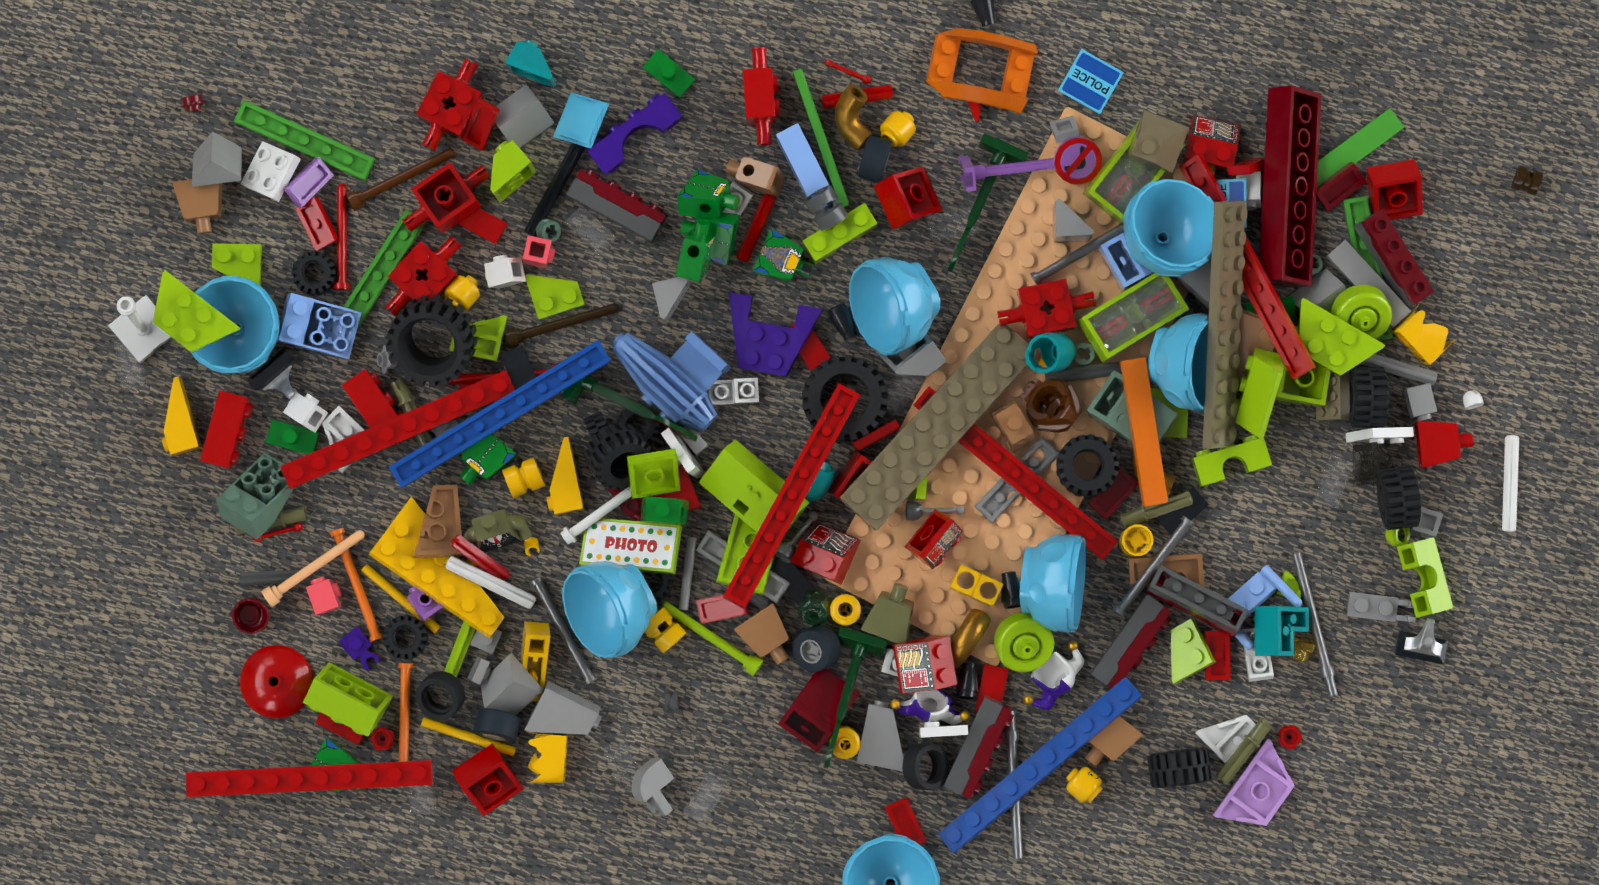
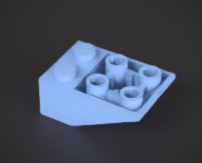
M1124 233L1099 247L1101 255L1122 291L1155 273L1132 259L1126 246ZM1158 236L1159 240L1164 242V239Z
M289 293L280 320V333L277 341L349 359L362 312Z

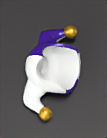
M1076 641L1068 643V648L1072 651L1071 660H1067L1059 653L1053 652L1046 664L1032 671L1031 678L1042 690V698L1034 699L1031 695H1025L1023 697L1024 704L1033 705L1042 710H1050L1058 696L1066 694L1071 690L1075 683L1076 674L1081 670L1085 662L1078 650Z
M941 689L914 692L910 700L900 702L898 699H893L890 703L892 709H896L898 714L917 716L925 722L942 720L951 725H957L962 721H968L970 718L968 711L960 713L950 707V696H947Z

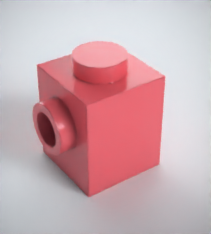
M528 235L523 254V264L546 269L547 264L553 263L555 249L551 248L552 240Z
M324 576L310 581L311 585L306 587L315 615H321L341 608L338 597L342 596L337 582L333 583L331 579L325 580Z

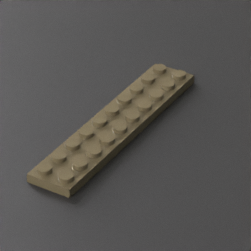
M1244 200L1214 202L1202 448L1206 449L1232 445L1236 438L1235 416L1238 406L1235 402L1236 392L1239 388L1237 368L1240 364L1238 348L1241 340V331L1239 330L1240 318L1243 312L1241 306V294L1244 289L1242 270L1245 266L1243 247L1246 242L1244 227L1247 218L1246 201Z
M998 324L843 493L840 500L872 529L877 531L1027 366L1025 352L1029 344L1008 325L1000 327V324ZM1036 350L1034 351V358L1038 354Z

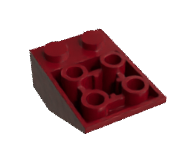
M828 669L815 672L778 725L818 753L834 731L836 712L845 681ZM853 689L848 710L860 694L856 689Z

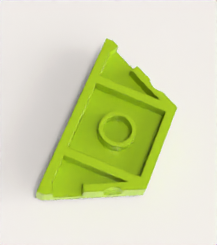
M164 270L152 323L183 347L194 353L203 349L204 346L213 344L221 340V338L233 332L236 333L241 329Z
M1301 299L1299 336L1312 360L1322 367L1341 376L1384 348L1385 344L1309 300Z

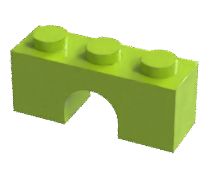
M865 203L847 213L848 216L840 223L829 229L819 230L802 241L803 246L815 265L834 254L846 243L854 239L857 240L877 227V222Z
M1252 435L1243 438L1242 444L1219 447L1220 450L1212 453L1210 449L1196 452L1197 457L1191 459L1199 487L1225 480L1223 464L1229 458L1240 460L1244 465L1246 473L1270 467L1272 462L1264 438L1257 439V436Z
M1434 537L1398 546L1397 550L1403 570L1413 569L1419 574L1421 579L1420 589L1416 593L1410 594L1416 618L1452 609L1453 604Z

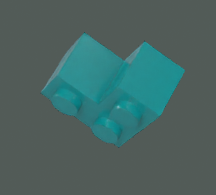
M1255 607V656H1294V632H1309V607Z

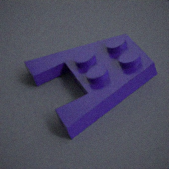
M729 292L738 368L787 377L824 309L799 305L795 327H783L750 321L753 296Z

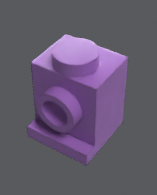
M413 586L408 590L410 595L406 599L422 623L444 609L442 604L437 603L430 596L428 597V603H422L420 597L426 595V593L421 592Z

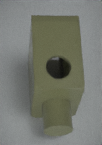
M894 583L891 593L882 591L863 623L861 630L897 644L906 642L910 633L914 602L905 599L908 587L900 583Z

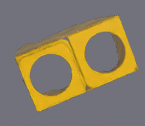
M1416 307L1392 332L1423 364L1431 365L1455 339L1446 342L1448 328L1435 323L1423 324L1425 312L1421 310L1415 313Z
M960 565L950 581V588L955 593L971 597L979 603L993 607L998 601L1004 583L964 565ZM962 572H970L974 576V584L969 589H963L957 583L958 575ZM985 582H992L997 587V594L992 599H985L980 594V587Z
M534 733L536 734L535 739L529 740L528 743L537 748L541 753V757L538 759L537 754L534 753L528 768L534 773L541 775L528 783H564L568 736Z

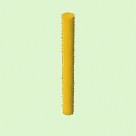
M368 563L362 568L361 571L421 621L403 593ZM432 618L423 622L434 634L441 628Z
M426 717L423 718L421 723L422 727L485 748L493 743L500 753L514 757L517 747L483 738L474 733Z

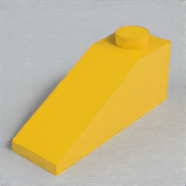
M179 376L173 378L164 426L165 438H162L165 451L170 452L172 456L202 448L183 379Z
M569 437L563 438L549 490L550 496L546 497L549 511L554 510L555 515L585 510Z
M524 621L520 663L544 690L550 645L549 623ZM542 692L532 701H538Z

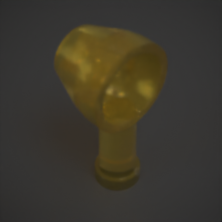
M1294 637V656H1291V658L1307 662L1314 652L1316 644Z

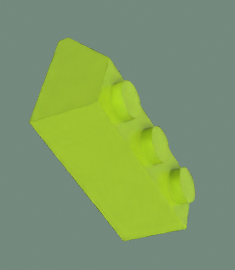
M513 140L509 143L507 141L501 143L495 149L497 153L493 155L490 190L499 203L537 173L532 162Z
M1314 362L1315 369L1298 379L1292 380L1283 363V375L1275 400L1325 406L1331 371Z
M1254 348L1253 355H1248L1246 359L1245 369L1248 370L1246 377H1241L1238 391H1241V396L1235 402L1238 406L1235 423L1258 438L1263 439L1283 375V361L1279 353Z
M329 662L313 679L303 703L308 705L311 710L321 712L329 716L334 722L344 724L352 728L355 733L368 737L382 718L393 695Z

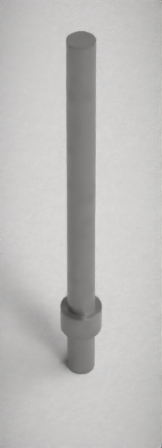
M1301 552L1291 554L1305 607H1309V624L1321 666L1319 672L1321 678H1324L1328 696L1338 695L1333 676L1336 674L1333 665H1330Z
M1011 711L1010 714L1014 715L1009 728H1006V731H1004V740L1007 741L1009 774L1018 767L1017 740H1019V730H1016L1015 711ZM1019 800L1011 807L1013 859L1023 858Z

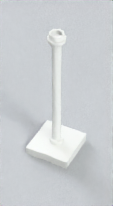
M147 295L136 303L130 297L120 298L117 302V310L121 315L108 325L139 363H142L157 348L172 338L152 323L156 306Z
M670 428L661 433L670 448L676 449L678 465L682 464L685 470L697 479L705 474L678 433ZM627 487L572 528L564 527L563 531L560 532L563 539L568 544L575 543L577 535L632 497L630 487Z

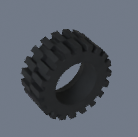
M428 295L421 296L418 302L416 298L411 300L398 313L386 335V339L389 340L386 344V352L392 351L388 357L390 363L397 362L398 365L395 368L397 373L406 372L407 375L404 379L409 382L412 378L418 379L416 385L422 387L426 381L429 382L430 388L436 387L439 381L444 386L451 379L453 381L457 379L461 372L463 373L476 350L474 347L477 344L478 337L473 336L477 329L475 324L469 326L472 320L471 315L468 313L464 316L461 313L464 307L460 304L456 308L452 306L453 299L447 297L444 302L440 301L441 295H434L430 301ZM424 320H433L443 324L453 336L454 351L450 355L441 358L430 357L422 353L413 341V325Z
M838 355L833 356V359L820 362L821 365L817 368L814 367L811 371V375L809 378H806L804 383V390H802V405L808 421L815 428L824 411L821 404V395L826 384L832 379L843 375L853 376L862 381L869 392L867 409L856 420L846 422L835 441L852 443L851 441L867 436L881 425L888 408V393L883 377L871 363L868 364L864 359L854 358L852 355H845V357H839Z

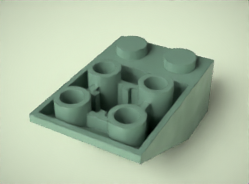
M1113 370L1088 407L1087 412L1092 419L1132 443L1122 375ZM1152 396L1158 440L1160 442L1178 414Z
M267 453L261 455L216 499L221 518L253 538L258 539L275 522L294 488L289 489L280 468L284 463Z

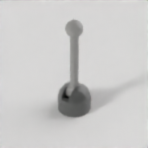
M906 501L905 505L906 521L918 520L922 517L923 513H932L934 509L941 513H956L958 515H962L965 512L964 507L961 505L956 508H923L920 503L915 501Z
M812 511L809 513L808 520L791 542H782L779 545L775 554L786 563L791 562L796 551L794 545L812 521L818 519L817 512Z

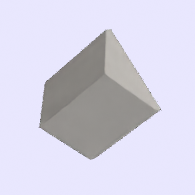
M527 84L495 106L500 109L495 124L507 141L513 140L519 148L555 124Z
M212 131L193 154V187L241 181L242 148Z
M1058 198L1052 208L1054 242L1089 241L1095 231Z
M1325 268L1312 278V286L1300 287L1288 297L1294 298L1295 308L1299 314L1302 298L1331 313L1333 302L1346 287Z
M676 277L652 283L660 318L663 323H668L690 287L691 280Z
M512 653L489 673L485 681L482 680L481 682L484 708L497 709L514 715L522 711L543 691L541 686Z

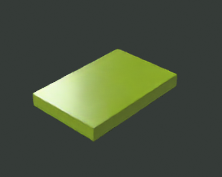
M736 514L716 579V583L729 586L757 534L755 530ZM773 558L754 593L764 594Z

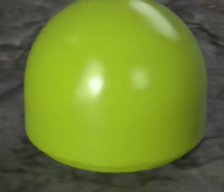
M1386 529L1385 538L1390 545L1395 547L1408 544L1410 529H1402L1405 537L1401 541L1398 539L1399 529Z

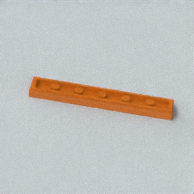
M1146 357L1120 361L1142 506L1167 503L1168 497Z

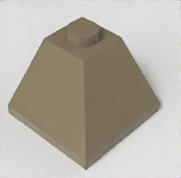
M1143 110L1127 157L1172 174L1189 127Z

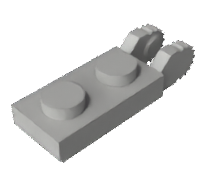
M1349 592L1346 613L1348 617L1388 622L1403 621L1415 623L1416 617L1412 615H1397L1398 606L1413 608L1412 601L1399 600L1396 597Z

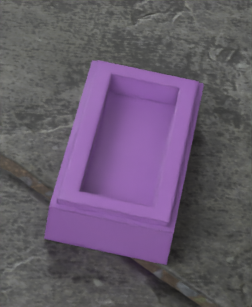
M315 157L284 188V191L297 207H303L334 175L320 157Z

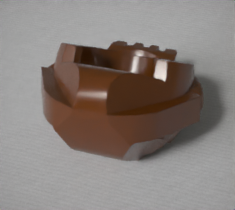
M1034 378L1021 391L1022 399L1027 402V417L1030 423L1039 431L1056 433L1068 431L1082 412L1081 402L1072 384L1060 379H1049L1041 382L1039 379Z

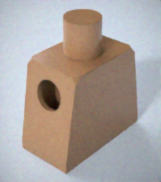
M743 157L741 163L730 159L726 167V173L735 176V180L741 186L778 199L786 177L778 167L748 157Z
M192 179L173 182L184 220L187 222L196 221L197 234L211 233L210 219L221 218L223 183L193 187Z
M1011 400L990 412L1013 452L1035 440L1034 432L1016 402Z
M773 603L734 629L760 658L770 653L777 665L789 658L782 644L790 639Z
M1119 716L1088 742L1093 747L1085 756V759L1095 767L1104 756L1114 762L1143 734Z

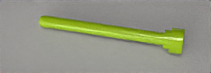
M663 602L661 604V609L664 607L673 618L743 664L742 667L746 669L745 672L754 677L763 664L764 660L757 655H746L670 603Z

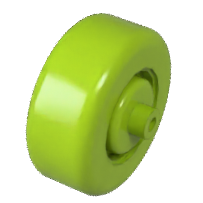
M1361 284L1345 289L1337 296L1331 308V314L1374 339H1378L1387 331L1392 320V309L1385 294L1380 289L1371 285Z
M1019 612L1008 616L999 624L994 634V648L1002 664L1010 670L1031 672L1042 667L1050 659L1054 650V637L1051 630L1035 621L1031 614Z

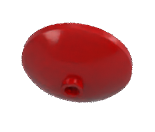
M282 645L267 646L256 651L248 658L240 675V689L245 702L253 711L268 718H285L301 710L305 706L303 701L313 682L312 669L305 657L295 649ZM272 677H276L278 679V684L276 686H272L270 684V680Z

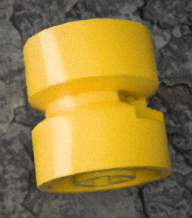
M534 457L523 461L521 467L512 465L502 469L507 486L514 499L525 495L528 488L533 491L546 486Z
M1134 524L1121 533L1119 538L1120 548L1127 556H1143L1152 548L1153 535L1146 526Z
M664 607L650 618L649 625L644 632L649 638H655L654 644L663 654L686 634L678 623L672 622L673 617ZM661 625L666 628L662 633L658 629Z

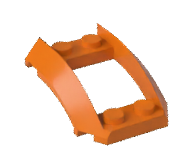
M963 28L952 29L935 36L926 82L932 88H935L944 99L951 98L970 101L999 109L1004 108L1021 114L1028 101L1026 94L1034 56L1038 53L1035 44L999 34ZM961 41L1009 50L1001 91L952 82Z

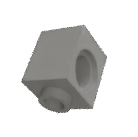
M1430 383L1403 390L1410 419L1417 418V421L1428 420L1432 418L1431 414L1437 412Z

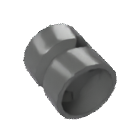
M831 185L815 191L804 200L810 213L816 214L814 219L821 231L835 226L848 216L842 203L836 202L838 196Z

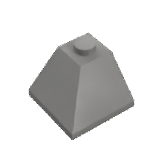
M927 334L915 345L898 354L885 356L876 351L879 357L896 374L928 376L932 372L937 371L947 361Z

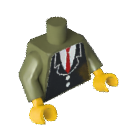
M505 509L472 519L471 528L463 534L465 539L484 553L525 540L524 547L527 556H531L530 548H536L537 552H540L539 541L537 538L531 537L532 533L525 519L520 515L510 514ZM467 559L466 563H469L473 566H477L475 563Z

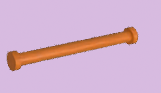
M344 528L330 532L336 544L345 540L343 535L345 533ZM347 549L340 555L370 632V642L382 639L383 632L380 633L351 553Z
M398 663V668H401L399 762L408 761L410 672L411 668H413V663Z

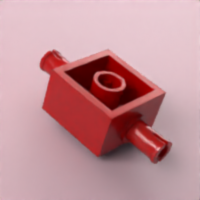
M766 47L752 48L753 69H743L747 125H756L757 146L772 145L771 124H776L775 117H780L779 98H774V93H779L778 75L773 74L772 68H767Z
M465 58L457 76L453 78L440 71L437 72L416 113L420 119L431 125L421 144L424 147H429L430 150L436 151V147L444 132L462 139L475 101L478 98L482 100L484 98L482 92L470 87L471 85L469 84L479 66L473 61L471 63L469 59ZM453 100L455 107H450L447 110L446 102L450 103Z
M450 161L411 188V191L421 205H419L420 208L402 219L410 232H413L414 229L427 220L433 221L441 234H443L482 207L472 192H474L473 189L491 178L483 165H480L479 168L466 177L460 176ZM445 195H448V196H449V200H448V201H445V200H444L443 197H444Z
M450 236L437 251L434 250L432 252L420 241L388 275L399 287V292L384 307L396 317L401 309L415 298L418 302L420 297L428 295L429 301L434 295L442 296L444 289L458 276L447 265V261L462 245ZM427 272L428 279L426 281L423 279L419 281V273Z
M1062 279L1019 288L1017 290L1018 307L997 311L998 318L1008 316V318L999 319L1000 327L1022 322L1027 339H1031L1047 332L1059 333L1075 329V310L1096 307V301L1093 299L1095 297L1093 291L1072 296L1069 294L1067 280ZM1044 303H1047L1048 307L1052 306L1053 308L1049 315H1046L1045 311L1040 310Z

